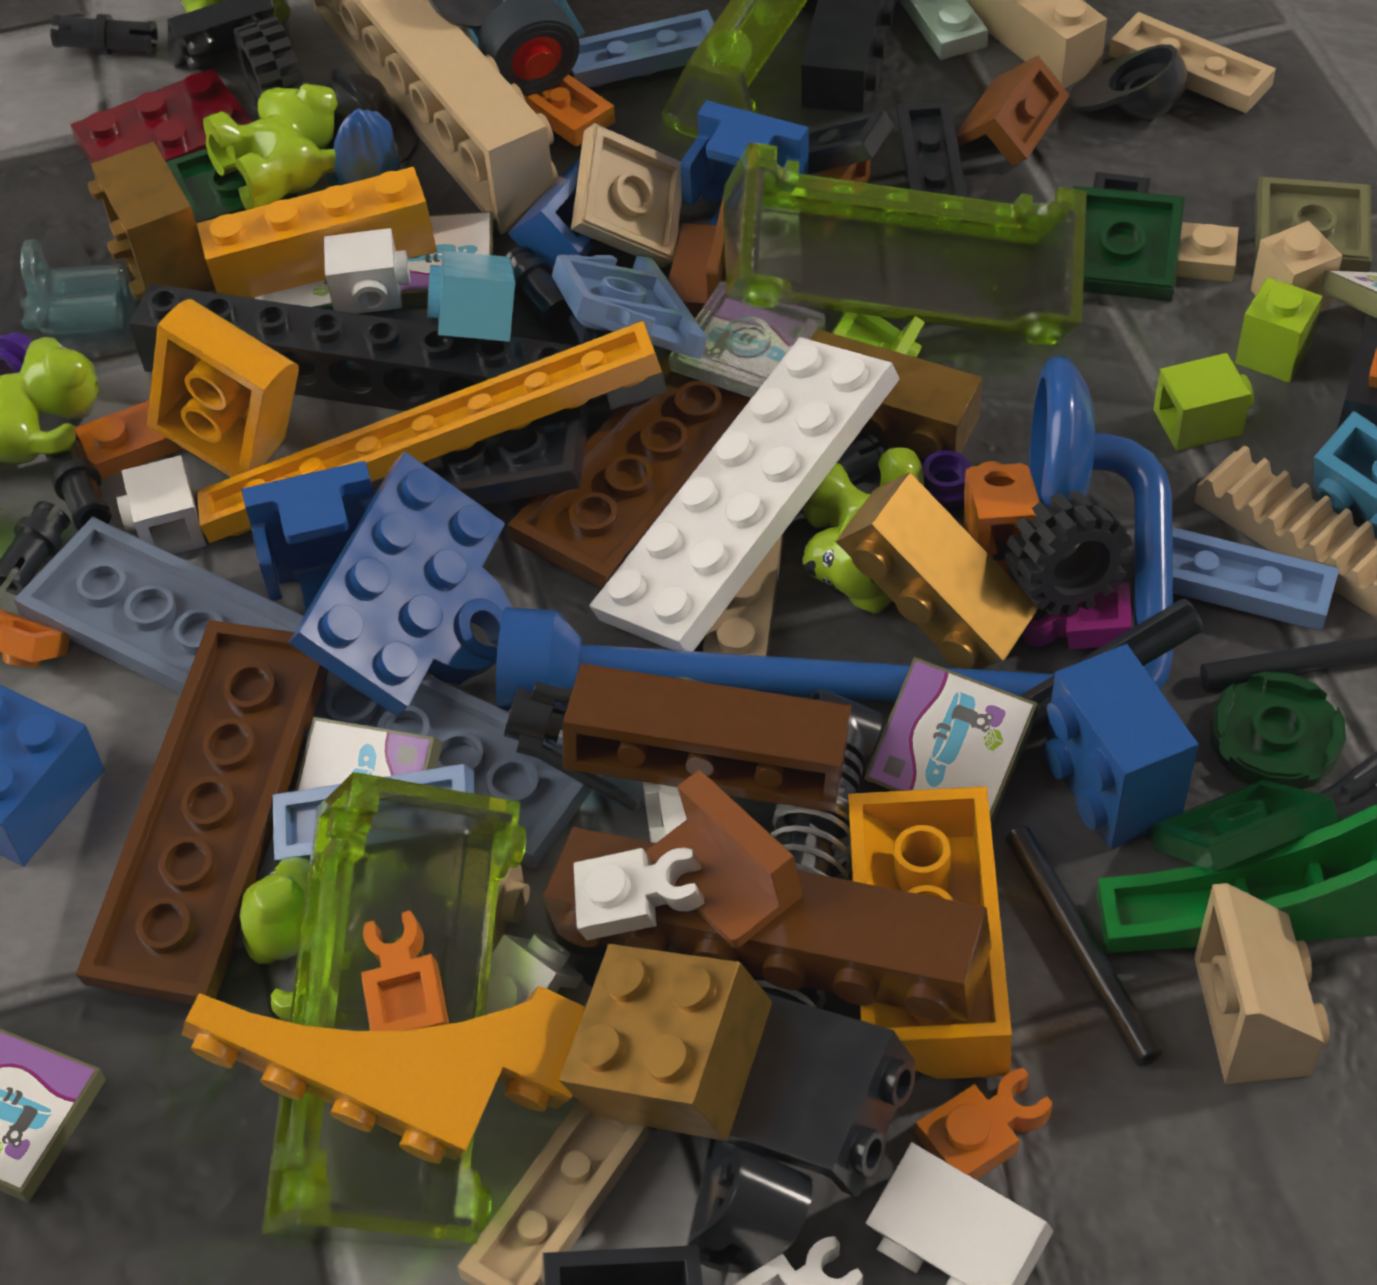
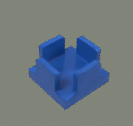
M706 100L697 113L698 136L680 165L682 202L694 206L702 194L703 199L722 204L724 195L735 196L737 240L741 242V215L797 212L798 225H801L803 214L799 213L798 206L801 193L809 182V127ZM721 205L711 219L710 225H717Z
M366 461L242 488L260 570L271 601L283 599L280 588L281 583L298 581L307 612L374 497Z

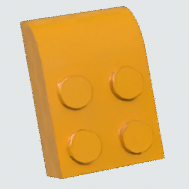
M186 299L176 305L157 325L147 426L229 477L260 467L268 461L285 440L298 377V365L193 299Z

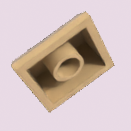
M1228 883L1212 885L1194 959L1225 1084L1312 1076L1321 1048L1327 1047L1329 1044L1330 1032L1325 1008L1321 1003L1313 1004L1308 987L1312 976V966L1306 942L1304 940H1295L1289 914Z

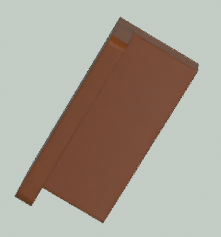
M1036 56L996 77L991 82L956 132L958 147L987 134L1012 166L1020 163L1029 157L1070 95L1042 59Z
M723 196L716 226L682 223L668 281L694 319H704L716 305L719 306L721 301L725 299L737 246L735 196Z
M699 769L677 786L687 819L651 846L646 853L652 860V865H654L665 853L676 848H690L695 852L701 861L702 869L682 874L677 879L675 887L695 883L704 895L705 903L694 910L732 947L737 948L746 943L802 898L803 893L794 856Z

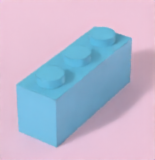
M442 251L441 266L430 265L427 317L438 318V335L510 341L515 279L510 257Z

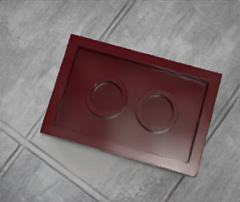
M213 68L201 73L191 74L181 81L156 91L143 93L136 99L108 110L95 112L88 118L70 124L75 141L91 164L153 141L163 159L167 162L207 149L206 134L203 126V118L225 112L230 115L237 125H247L252 123V120Z

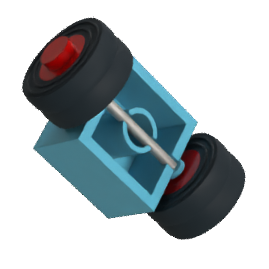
M503 0V3L489 14L480 29H467L474 40L475 46L484 56L489 54L495 60L500 74L509 84L515 83L524 96L535 93L539 94L551 89L571 72L579 56L580 43L578 37L585 33L565 0Z

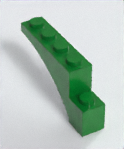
M1377 804L1340 822L1217 871L1196 865L1148 874L1098 878L1096 899L1106 953L1197 947L1212 885L1225 883L1289 914L1296 941L1377 936Z

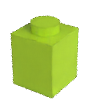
M1267 277L1245 312L1235 364L1290 383L1311 347L1323 296Z
M1223 353L1161 368L1153 410L1175 450L1179 451L1243 435L1248 409L1252 408L1254 402L1253 389L1248 377L1245 374H1239L1229 355Z

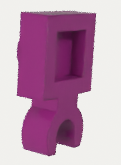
M1130 582L1109 584L1114 590L1106 598L1101 592L1093 596L1096 605L1088 610L1081 603H1078L1077 614L1067 616L1061 609L1058 616L1049 614L1045 609L1041 610L1038 608L1022 632L1024 645L1044 646L1052 643L1058 637H1067L1069 650L1102 647L1133 628V602Z

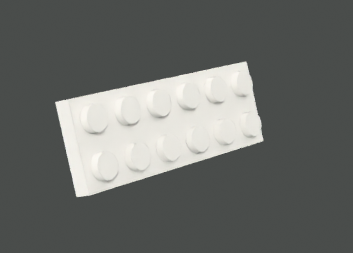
M799 337L589 605L599 621L671 650L694 651L900 380L892 362Z

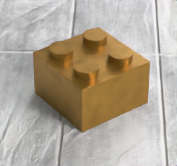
M608 944L559 1081L598 1118L728 1141L772 1001L740 962Z

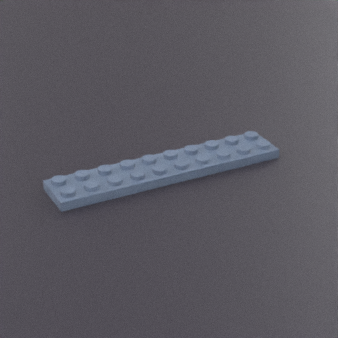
M94 517L73 536L14 599L21 616L64 631L71 641L180 695L209 620L295 632L304 617ZM331 671L327 674L313 717L432 736L442 741L437 768L465 764L474 772L477 837L471 839L481 844L519 854L520 863L533 870L536 869L592 792L591 788L540 759L517 753L516 749L519 741L503 736L509 712L437 678L425 674L409 706L398 716H395ZM312 721L300 753L303 756L305 753ZM558 737L557 744L543 741L545 746L563 755L562 737Z

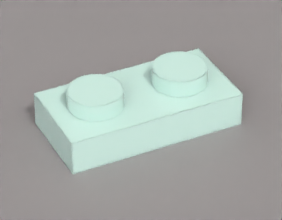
M899 0L940 60L987 47L988 29L967 0Z

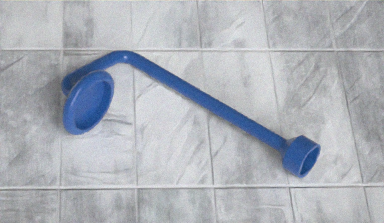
M1053 356L1044 363L1037 384L1031 424L1028 466L1039 501L1046 508L1052 506L1050 496L1061 493L1067 500L1070 491H1080L1086 497L1090 487L1092 470L1116 473L1124 478L1133 489L1135 627L1173 604L1172 492L1168 474L1156 456L1134 440L1107 433H1095V412L1086 382L1074 363L1067 356ZM505 607L498 639L496 699L498 708L510 711L518 686L534 690L535 683L538 681L556 687L573 688L580 663L793 697L809 698L815 689L821 687L853 701L895 703L911 665L582 644L580 635L558 610ZM1173 649L1143 666L1160 690L1169 678ZM943 667L1017 696L1022 695L1055 675Z

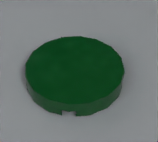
M1261 672L1250 675L1247 682L1240 683L1235 687L1234 682L1223 690L1212 712L1210 743L1220 763L1239 780L1248 784L1267 780L1304 789L1315 786L1333 772L1346 741L1345 718L1338 706L1335 711L1333 705L1326 700L1327 693L1317 684L1290 673Z

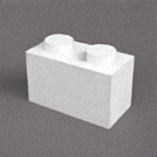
M914 1143L910 1144L866 1221L868 1226L884 1236L877 1250L916 1274L924 1261L950 1276L946 1285H1024L1054 1232L1045 1220Z

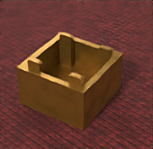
M154 141L92 163L91 167L95 180L88 182L87 185L93 199H102L110 222L109 226L115 238L109 241L107 246L114 260L124 258L135 278L134 281L129 283L130 291L135 300L139 301L142 299L149 284L205 292L214 290L192 207Z

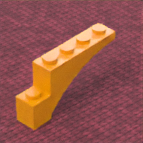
M539 985L524 1003L459 1023L413 1030L350 1031L304 1026L250 1013L199 993L185 1020L182 1035L194 1040L190 1049L201 1058L225 1068H232L236 1060L263 1072L260 1082L269 1089L295 1100H302L305 1092L333 1104L330 1115L340 1122L365 1132H371L374 1124L402 1136L399 1146L406 1152L425 1161L440 1164L443 1156L456 1160L467 1150L496 1082L507 1086L504 1095L508 1099L538 1112H545L547 1105L558 1109L572 1098L573 1094L559 1081L585 1007Z

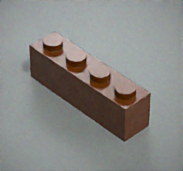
M580 663L563 720V769L677 787L700 769L728 796L835 813L846 754L852 706Z

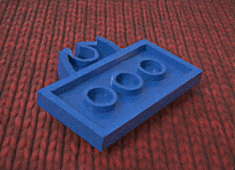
M404 451L387 473L291 637L289 644L395 716H398L409 706L426 672L443 682L459 685L467 679L485 673L497 663L498 648L479 643L471 632L470 623L479 625L486 632L490 643L498 646L503 611L505 607H511V604L500 583L482 566L501 533L505 522Z

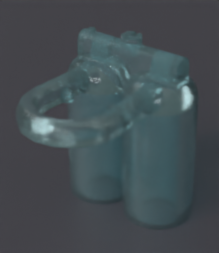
M28 239L23 243L20 256L21 271L28 294L27 298H21L22 309H25L21 324L25 329H39L47 335L123 329L125 318L123 302H126L128 298V282L125 268L121 263L49 269L39 241L37 239Z

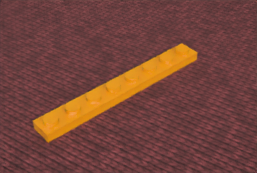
M644 321L197 490L199 526L209 543L228 536H238L251 530L242 488L360 461H366L370 481L373 482L386 477L393 463L404 451L423 463L452 451L466 450L478 441L507 430L524 428L536 419L565 408L579 407L589 399L615 389L637 385L645 378L662 372Z

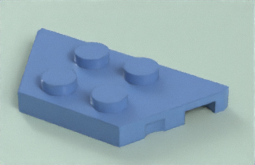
M557 255L552 278L574 316L581 324L601 331H617L644 321L653 345L691 358L701 359L708 337L652 257L636 255L633 268L616 266L617 259L612 255H594L592 257Z

